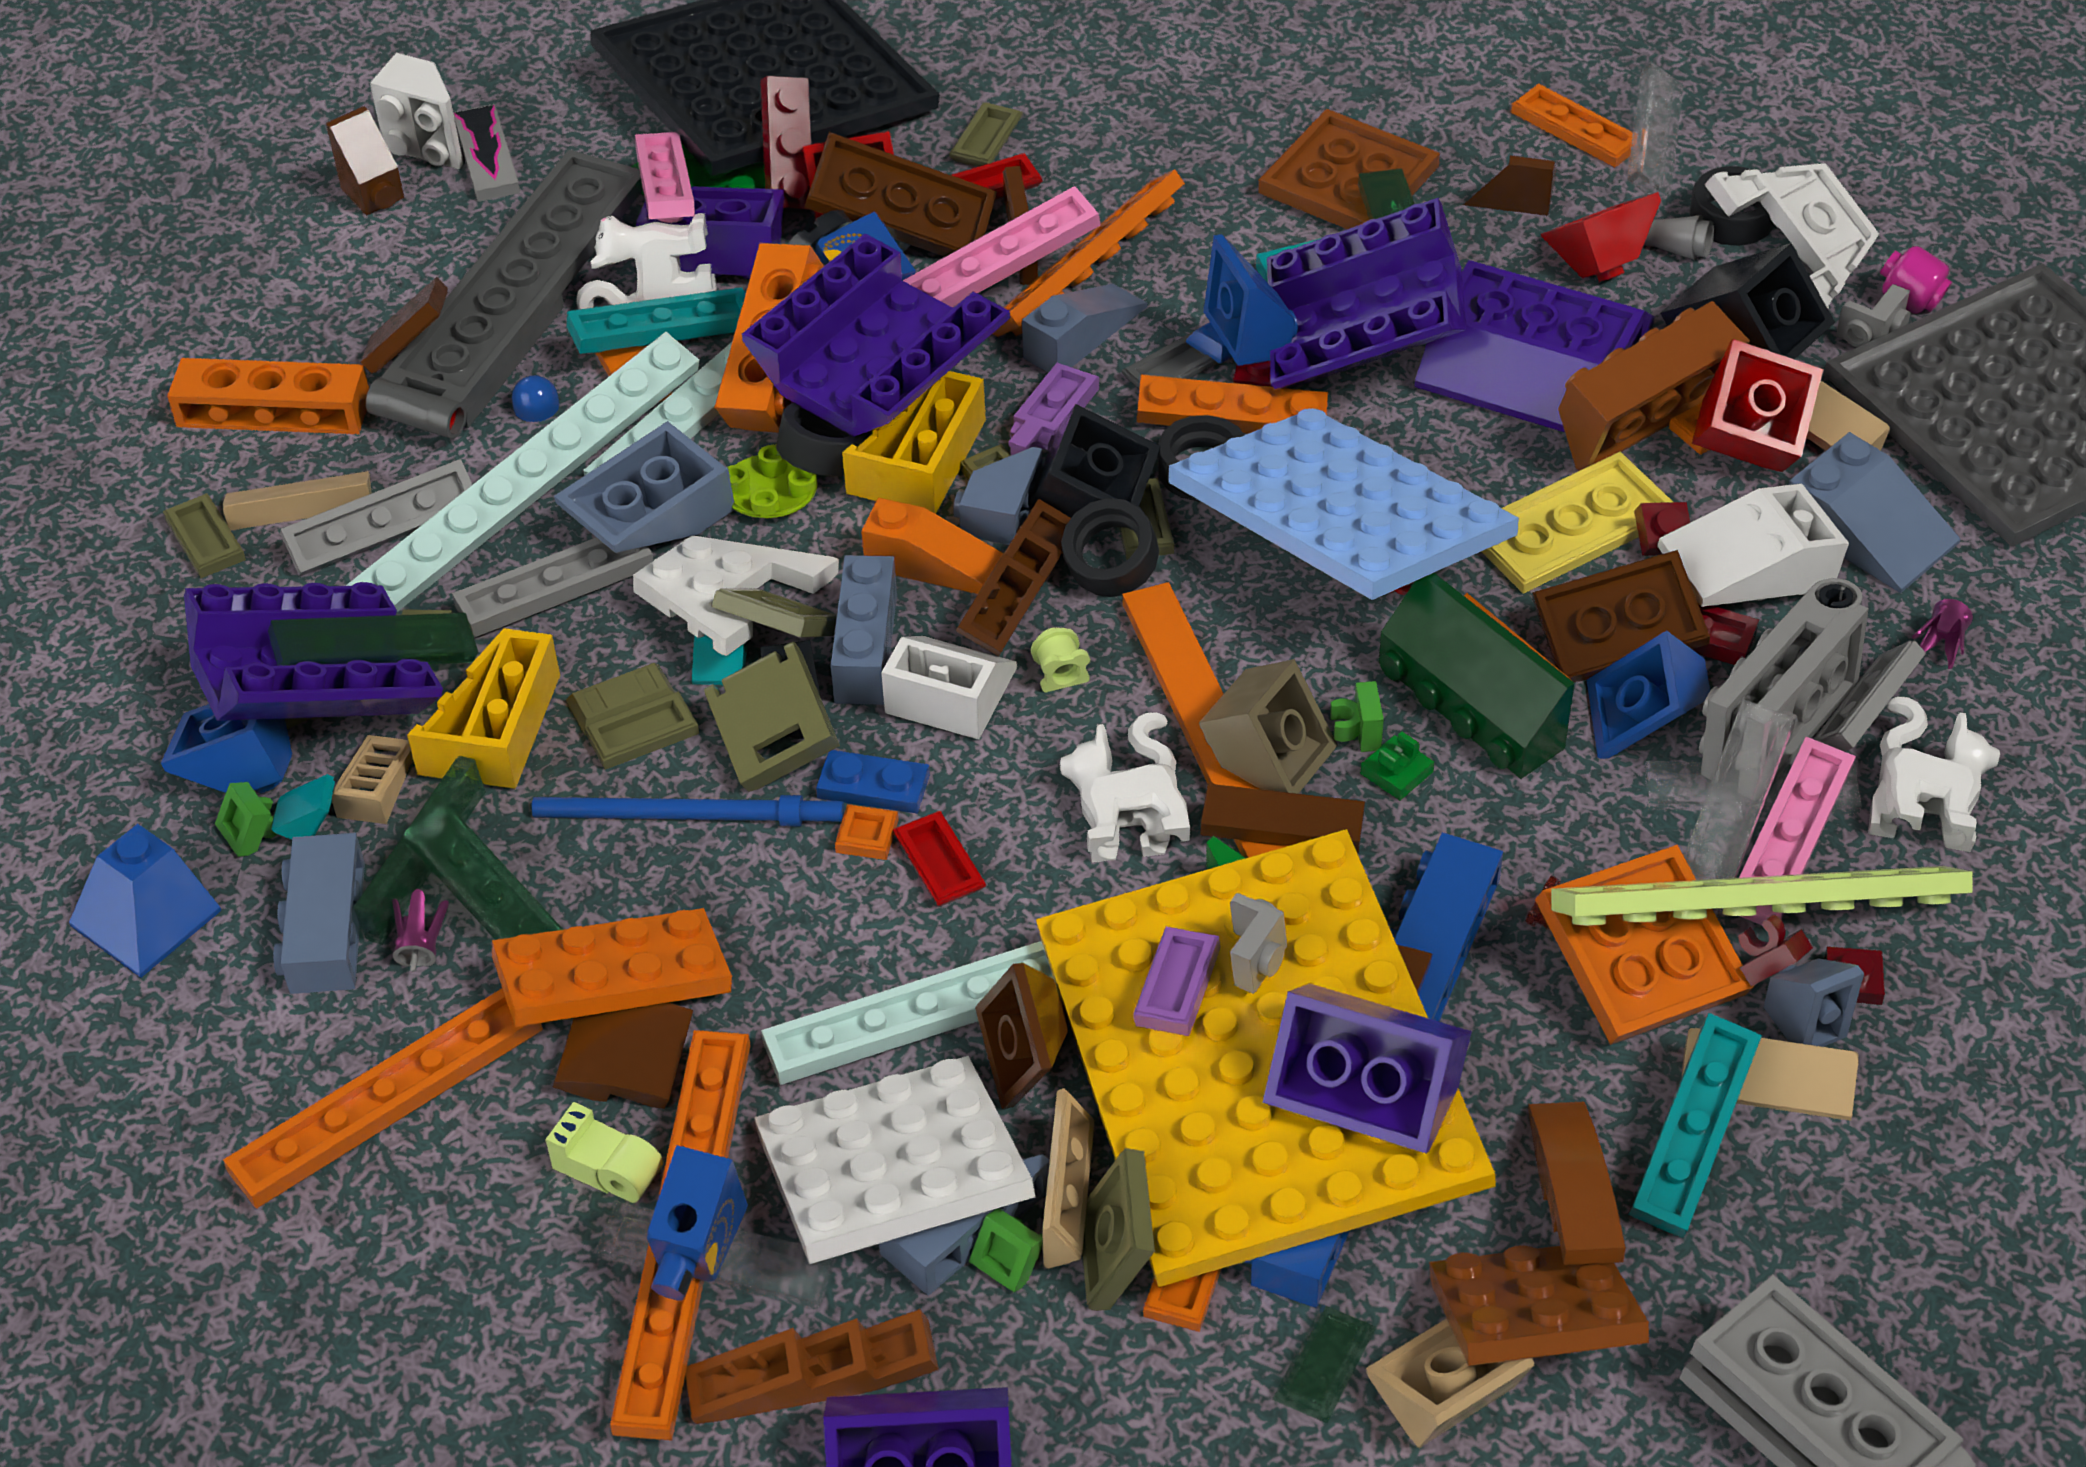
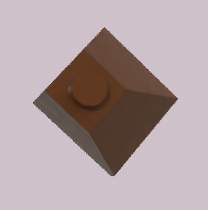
M1025 963L1012 964L975 1006L1002 1109L1014 1107L1052 1068L1068 1032V1018L1063 1001L1058 995L1055 980Z

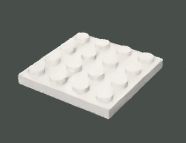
M969 1056L959 1059H945L931 1067L903 1075H889L879 1082L851 1090L834 1091L820 1099L795 1106H782L771 1113L754 1117L760 1142L809 1264L1035 1197L1032 1177Z

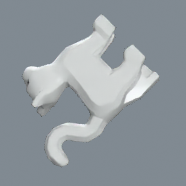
M705 213L695 214L689 225L652 222L632 227L618 221L614 216L603 218L596 235V245L594 246L596 256L591 260V266L593 269L634 258L637 268V290L631 295H625L612 283L600 280L588 282L578 291L576 299L578 310L593 308V302L598 297L604 298L610 305L717 291L715 274H711V264L698 265L697 269L693 272H684L680 268L679 256L695 254L706 249L705 236L708 232Z
M1895 697L1891 699L1886 705L1887 710L1906 718L1907 722L1885 732L1881 740L1882 762L1879 786L1872 798L1868 834L1894 839L1897 825L1892 822L1893 818L1905 819L1911 824L1912 829L1920 830L1924 813L1937 814L1942 824L1945 847L1971 852L1976 841L1975 829L1977 822L1976 818L1970 816V813L1979 799L1981 776L1986 771L1996 767L1999 762V749L1989 745L1981 734L1967 729L1966 713H1959L1956 718L1952 734L1947 741L1944 751L1946 759L1937 758L1914 749L1902 748V744L1915 740L1923 734L1928 726L1927 715L1918 702L1908 697Z
M1145 713L1136 718L1128 729V740L1136 752L1155 761V764L1111 772L1112 755L1103 724L1097 725L1095 740L1078 744L1073 753L1061 757V774L1070 779L1080 790L1082 813L1092 828L1087 832V849L1091 853L1092 863L1116 860L1119 846V828L1138 825L1144 827L1146 831L1140 836L1143 857L1165 854L1171 835L1179 837L1181 842L1190 840L1187 806L1177 788L1175 775L1177 762L1171 749L1148 736L1149 732L1166 727L1168 721L1160 713Z

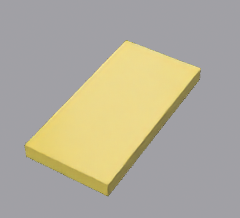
M1618 452L1501 508L1519 518L1517 536L1481 552L1524 594L1638 538L1634 510L1640 503L1673 501L1623 453Z

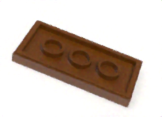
M829 132L804 207L822 214L832 210H843L852 222L876 212L895 240L946 257L985 235L997 191Z

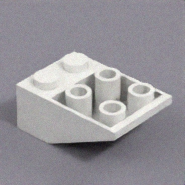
M1803 484L1759 488L1659 538L1657 547L1663 554L1678 550L1695 598L1700 606L1704 607L1791 595H1805L1818 581L1838 577L1849 542Z

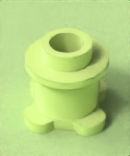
M1047 629L1032 643L1030 650L1032 658L1037 664L1041 665L1044 673V678L1040 681L1043 692L1086 683L1090 679L1086 670L1090 657L1086 650L1078 649L1080 645L1078 636L1071 629Z

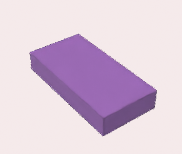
M1165 927L1133 1014L1135 1026L1190 1036L1221 948L1219 936Z

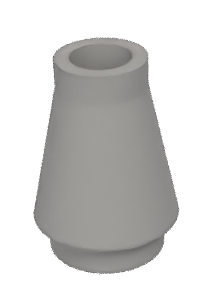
M1702 215L1654 219L1644 245L1656 247L1695 260L1697 256L1708 257L1713 243L1714 225L1712 221L1703 220Z

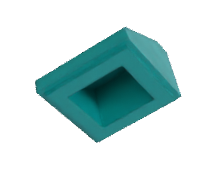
M704 634L701 638H697L694 635L692 684L723 685V678L745 667L748 651L747 642L725 656L713 649V640Z
M326 774L283 794L277 801L271 827L272 831L289 839H292V837L315 836L329 813L335 785L334 777Z

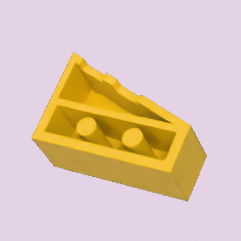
M948 371L890 423L873 429L872 435L858 447L851 444L842 452L846 494L877 501L879 497L916 505L936 514L961 468V461L967 457L986 421L984 379Z
M503 628L466 669L467 678L452 694L445 692L437 701L438 710L423 726L416 724L407 734L417 775L516 789L560 678V671L551 634Z

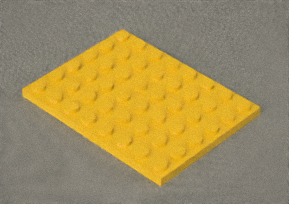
M1347 829L1036 919L1038 932L1059 995L1063 1001L1114 1158L1116 1160L1125 1148L1144 1151L1155 1249L1149 1261L1158 1287L1496 1187L1494 1169L1459 1088L1431 1149L1427 1153L1262 1103L1288 991L1307 984H1313L1428 1018ZM1236 893L1254 900H1265L1274 905L1278 910L1284 912L1287 947L1284 950L1282 963L1272 977L1266 976L1254 994L1234 985L1230 951L1241 937L1233 931L1230 901ZM1166 926L1219 936L1221 948L1190 1036L1135 1026L1133 1014Z

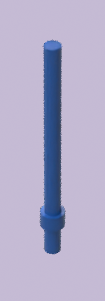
M780 795L779 800L533 797L532 816L534 818L779 821L780 826H802V821L842 822L844 801L803 800L802 795Z

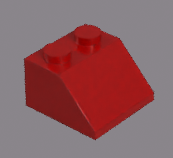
M1732 339L1703 398L1691 444L1766 469L1783 472L1802 457L1823 369Z

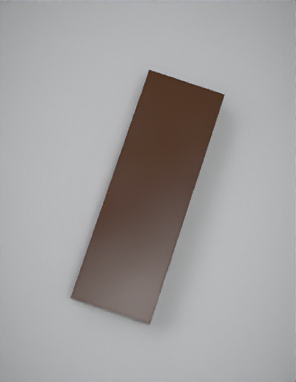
M1208 784L1201 820V836L1290 846L1347 829L1359 854L1365 801Z

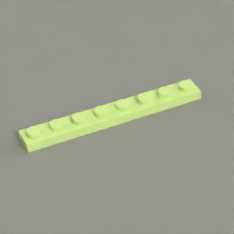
M1935 866L1551 889L1552 911L1572 916V924L1602 925L1606 924V915L1623 914V921L1652 922L1657 920L1656 912L1673 911V918L1702 919L1707 917V909L1723 908V915L1752 916L1756 915V906L1772 905L1773 912L1801 913L1806 911V903L1821 902V908L1827 910L1854 909V900L1869 899L1870 906L1899 907L1903 906V897L1917 896L1918 903L1947 904L1951 903V894L1973 893L1972 871Z

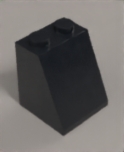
M1792 243L1714 266L1660 313L1666 325L1669 326L1683 311L1689 308L1697 310L1713 301L1750 340L1748 344L1792 359H1796L1836 323Z

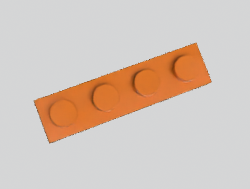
M1141 375L1136 423L1170 426L1175 421L1189 416L1210 415L1230 421L1237 425L1243 433H1252L1262 429L1266 424L1279 422L1298 414L1299 411L1304 409H1318L1327 415L1328 392L1288 388L1274 389L1267 386Z

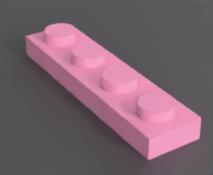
M669 132L635 135L636 154L649 219L674 223L683 220L684 217L695 216L694 198L679 134Z
M1805 737L1739 878L1803 874L1852 769L1856 756ZM1772 905L1756 906V915L1740 917L1762 925V922L1773 914L1782 920L1784 913L1773 912Z

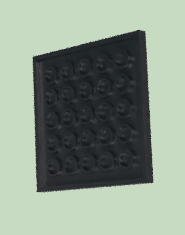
M699 0L590 30L591 46L671 132L679 134L683 146L711 176L726 174L734 169L764 162L761 79L766 76L808 78L811 145L826 142L829 132L846 137L871 128H879L901 119L916 117L921 113L939 108L940 94L844 0Z

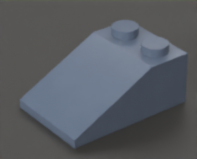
M668 421L554 496L556 504L615 553L698 535L734 511L731 507L734 503L728 468Z
M1851 432L1847 433L1789 480V485L1803 484L1849 542L1844 558L1899 593H1902L1960 543V537L1892 458Z

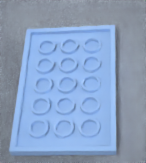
M1314 408L1301 410L1294 416L1276 423L1266 424L1262 429L1242 437L1231 438L1222 445L1204 452L1193 453L1189 458L1169 465L1170 484L1371 600L1517 536L1519 518L1501 509L1495 502L1485 500L1469 492L1459 483L1439 476L1428 470L1425 465L1407 459L1394 452L1391 447L1377 443L1359 433L1357 429L1345 426L1327 416L1325 412Z

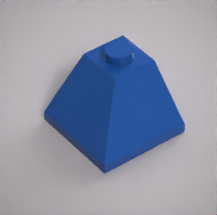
M1223 234L1214 235L1203 312L1238 366L1270 361L1271 350L1292 343V338L1296 337L1297 320L1292 310H1288L1278 293Z
M1666 630L1587 679L1597 757L1600 759L1611 758L1703 703L1710 692L1705 659Z
M209 704L185 712L165 752L161 765L165 772L225 793L229 783L248 782L257 793L269 791L281 783L292 757L285 718L217 721Z
M137 823L96 857L69 924L142 978L222 910L175 850Z

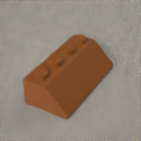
M1711 301L1697 310L1689 308L1683 311L1672 324L1661 330L1658 328L1649 330L1635 345L1624 350L1622 347L1615 349L1606 356L1601 364L1588 370L1585 367L1576 371L1565 383L1566 392L1558 408L1575 468L1580 471L1609 456L1627 450L1668 426L1671 418L1702 403L1730 341L1735 339L1748 344L1750 340Z

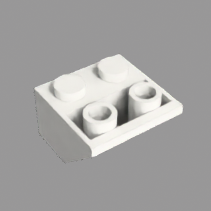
M396 53L370 82L380 132L388 149L399 156L408 155L427 160L436 166L445 165L460 169L463 165L451 99L434 62Z
M925 636L901 637L881 672L885 713L980 739L1017 669V662Z

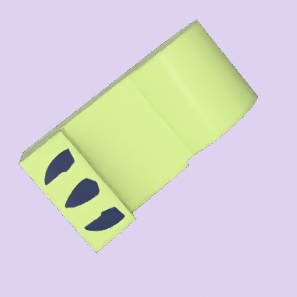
M576 1102L571 1104L546 1138L553 1169L607 1194L610 1192L632 1203L639 1201L663 1167L664 1161L661 1155L650 1143L635 1135H625L595 1120L592 1110Z

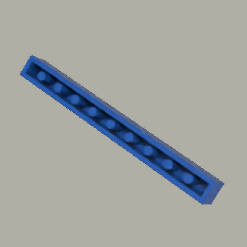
M1443 832L1434 851L1425 850L1422 855L1416 875V880L1420 881L1416 891L1408 889L1404 895L1399 911V920H1402L1399 930L1390 929L1397 945L1433 954L1431 965L1418 995L1428 1018L1435 1021H1440L1498 886L1503 859L1502 850ZM1350 1230L1245 1261V1263L1252 1265L1251 1286L1317 1308Z

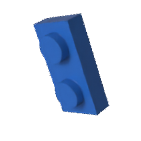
M831 750L828 752L816 787L817 799L844 801V803L918 814L930 776L929 764Z

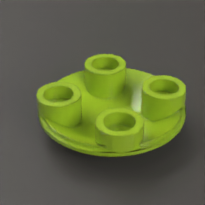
M776 445L764 446L759 450L758 455L746 458L736 465L726 467L729 471L734 503L731 507L747 516L776 518L792 514L805 507L812 500L817 490L816 474L792 466L780 456Z

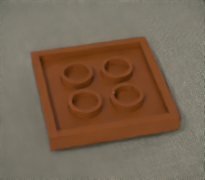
M1326 109L1259 179L1258 193L1343 228L1350 229L1369 220L1398 212L1439 167L1440 153Z
M1524 1245L1510 1247L1504 1253L1481 1256L1473 1253H1457L1449 1256L1446 1260L1429 1262L1433 1290L1468 1366L1649 1343L1648 1319L1615 1263L1564 1265L1561 1246L1536 1249Z

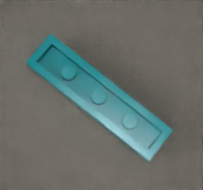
M742 287L572 310L567 311L566 326L579 354L646 346L665 332L670 334L675 340H689L697 337L732 333L736 331L746 293Z
M1708 1013L1702 1024L1628 1215L1677 1237H1684L1690 1226L1762 1035Z

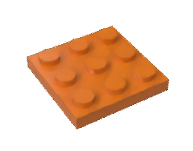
M1678 845L1545 889L1535 899L1610 1045L1740 998L1754 988V986H1750L1740 969L1742 963L1713 909H1707V917L1702 919L1673 918V911L1656 912L1657 920L1652 922L1623 921V914L1606 915V924L1602 925L1572 924V916L1552 911L1551 889L1696 880Z

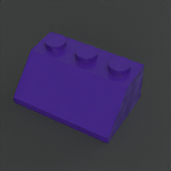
M691 186L694 198V213H705L708 234L705 236V250L695 254L679 256L681 271L693 272L697 269L698 265L711 264V274H715V278L721 275H742L743 278L750 280L759 244H781L784 189ZM645 201L636 221V226L652 222L689 225L694 216L684 217L683 220L674 223L649 219Z
M1304 985L1287 993L1262 1103L1427 1153L1431 1149L1459 1087L1472 1031L1317 985Z
M1008 1387L827 1397L823 1416L826 1467H1012Z

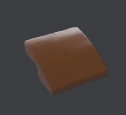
M662 1003L573 1018L552 1088L593 1101L607 1102L610 1094L653 1108L665 1109L670 1098L694 1010L672 1003Z

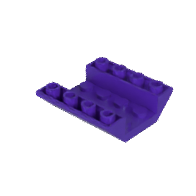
M1439 198L1421 204H1414L1407 209L1378 219L1369 220L1364 224L1336 234L1326 235L1319 240L1293 249L1283 250L1267 258L1268 284L1278 293L1288 310L1293 311L1297 320V335L1295 338H1292V343L1270 351L1271 384L1274 389H1290L1467 330L1461 265Z
M864 233L742 333V341L781 396L854 437L890 423L1010 319V311L974 291L954 308L902 281L901 252Z
M1468 260L1462 270L1467 330L1426 344L1414 387L1565 432L1558 408L1566 392L1565 383L1581 368L1586 367L1590 370L1601 364L1606 356L1615 349L1622 347L1626 350L1635 345L1645 333L1651 330L1655 317L1642 309Z
M358 582L352 586H327L321 583H308L302 587H279L273 584L262 583L254 587L229 588L220 584H210L203 588H185L184 603L191 668L217 721L419 714L442 697L443 687L428 662H421L415 659L400 660L391 643L397 610L382 585Z

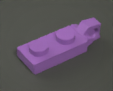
M1056 363L1013 416L1014 425L1010 430L1011 439L1009 441L1011 455L1031 447L1049 450L1056 432L1075 403L1085 408L1099 390V377Z

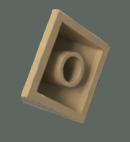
M1446 1318L1368 1366L1366 1370L1369 1379L1406 1434L1420 1448L1515 1388L1534 1366L1533 1358L1468 1366Z

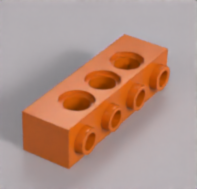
M759 244L715 404V409L731 428L779 433L783 410L791 403H794L781 396L742 341V333L824 267L810 245Z
M181 358L167 397L176 427L359 434L367 411L366 397L369 385L364 365Z

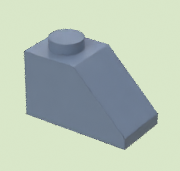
M1031 447L973 471L966 489L958 490L954 502L953 513L955 518H960V528L978 539L1009 545L1032 509V506L1028 503L1043 467L1042 448Z
M1819 958L1800 966L1791 965L1770 978L1763 1008L1789 1042L1824 1047L1847 1037L1864 972L1858 965Z

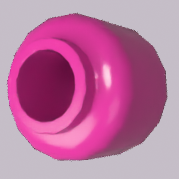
M1919 246L1909 248L1903 255L1895 250L1880 271V274L1886 277L1882 286L1883 295L1892 284L1909 290L1906 310L1913 314L1921 313L1924 309L1931 313L1952 285V281L1947 279L1949 266Z

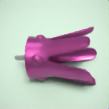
M1955 599L1940 600L1933 608L1931 619L1912 638L1916 639L1930 627L1920 644V647L1925 652L1935 647L1942 638L1946 639L1945 652L1948 660V669H1952L1959 646L1961 654L1964 655L1965 631L1972 622V612L1961 601Z
M416 889L411 895L408 916L401 917L399 902L397 899H392L398 936L395 940L396 947L393 958L402 966H411L410 970L412 972L416 970V966H431L435 963L436 940L449 905L448 900H443L439 904L428 931H425V896L422 890Z

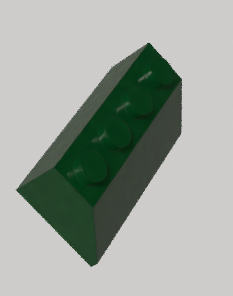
M1432 573L1416 580L1381 631L1378 663L1382 671L1389 679L1393 681L1400 680L1415 692L1418 701L1423 707L1428 710L1435 709L1448 719L1454 731L1463 739L1471 738L1486 750L1488 757L1495 766L1500 769L1508 768L1520 779L1524 778L1565 749L1575 683L1437 574Z

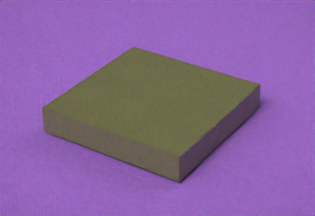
M720 588V590L715 592L711 606L713 608L798 637H826L835 635L836 614L762 589Z
M1125 1148L1087 1198L1082 1255L1086 1300L1089 1310H1110L1155 1252L1144 1151Z

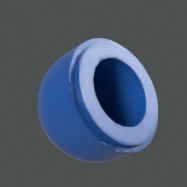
M527 376L521 379L512 391L513 411L521 420L528 422L543 421L552 417L559 409V398L555 386L542 376Z

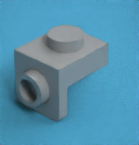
M1892 284L1873 309L1847 301L1841 309L1836 336L1846 340L1852 346L1859 347L1908 325L1911 312L1906 310L1910 291Z
M1236 893L1230 901L1233 931L1241 937L1230 951L1234 985L1254 994L1266 976L1272 977L1282 963L1284 950L1287 947L1284 912L1278 910L1274 905L1265 900H1254Z

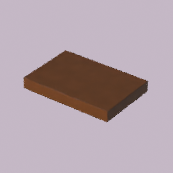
M1678 550L1532 592L1533 602L1555 666L1574 683L1589 679L1666 630L1691 649L1710 644V635Z

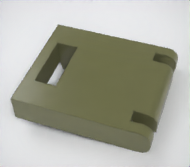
M794 641L784 646L788 657L787 660L782 661L781 656L774 651L723 678L722 684L726 691L725 693L721 694L714 684L704 689L738 780L748 792L760 789L840 746L804 656ZM799 728L805 739L767 760L757 752Z

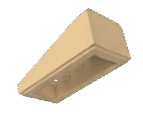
M367 735L333 791L332 803L337 818L387 824L413 760L409 740ZM376 749L398 753L396 754V756L377 754L374 752ZM370 763H376V764H384V765H390V766L387 768V767L372 766V765H369V764H370ZM364 776L381 777V779L365 778ZM359 788L374 789V791L359 790Z

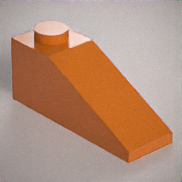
M879 497L861 531L864 556H894L896 576L975 594L980 592L1003 554L1001 551L924 507Z

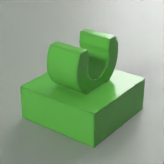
M1376 681L1356 683L1354 701L1336 699L1331 702V720H1347L1334 722V740L1346 742L1358 736L1361 752L1376 751L1382 746L1384 722Z
M248 782L229 783L215 821V825L237 856H248L258 851L263 837L273 838L277 835L271 828L274 816H271L270 809L273 801L271 798L258 797Z
M998 1208L985 1216L969 1262L1015 1293L1030 1278L1035 1262L1039 1259L1043 1249V1234L1035 1233L1023 1225L1021 1219L1012 1217Z

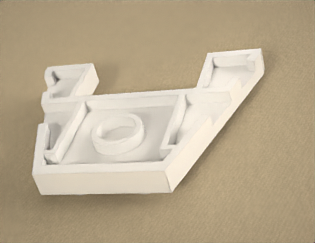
M1826 163L1780 167L1776 172L1761 173L1759 169L1745 170L1741 175L1728 176L1727 172H1718L1704 184L1728 217L1758 201L1769 213L1772 222L1782 230L1797 250L1800 259L1813 271V274L1809 276L1827 308H1829L1833 298L1839 294L1848 276L1859 265L1879 235L1878 231Z
M692 535L633 574V591L669 618L676 616V614L688 622V631L697 638L703 637L704 634L713 640V649L727 656L753 637V621L711 607L716 590H720V588L757 589L770 579L814 594L832 581L838 574V559L831 556Z

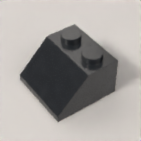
M1075 403L1053 438L1028 504L1034 507L1038 499L1070 518L1087 504L1106 498L1123 499L1139 507L1161 446Z

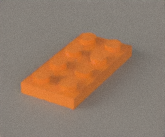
M704 908L680 910L662 915L627 918L616 922L575 926L563 930L530 935L522 934L515 937L492 940V959L515 1027L730 993L732 988L731 972Z

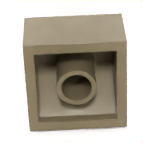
M1295 659L1245 669L1199 722L1205 739L1212 748L1220 766L1261 790L1299 794L1338 746Z

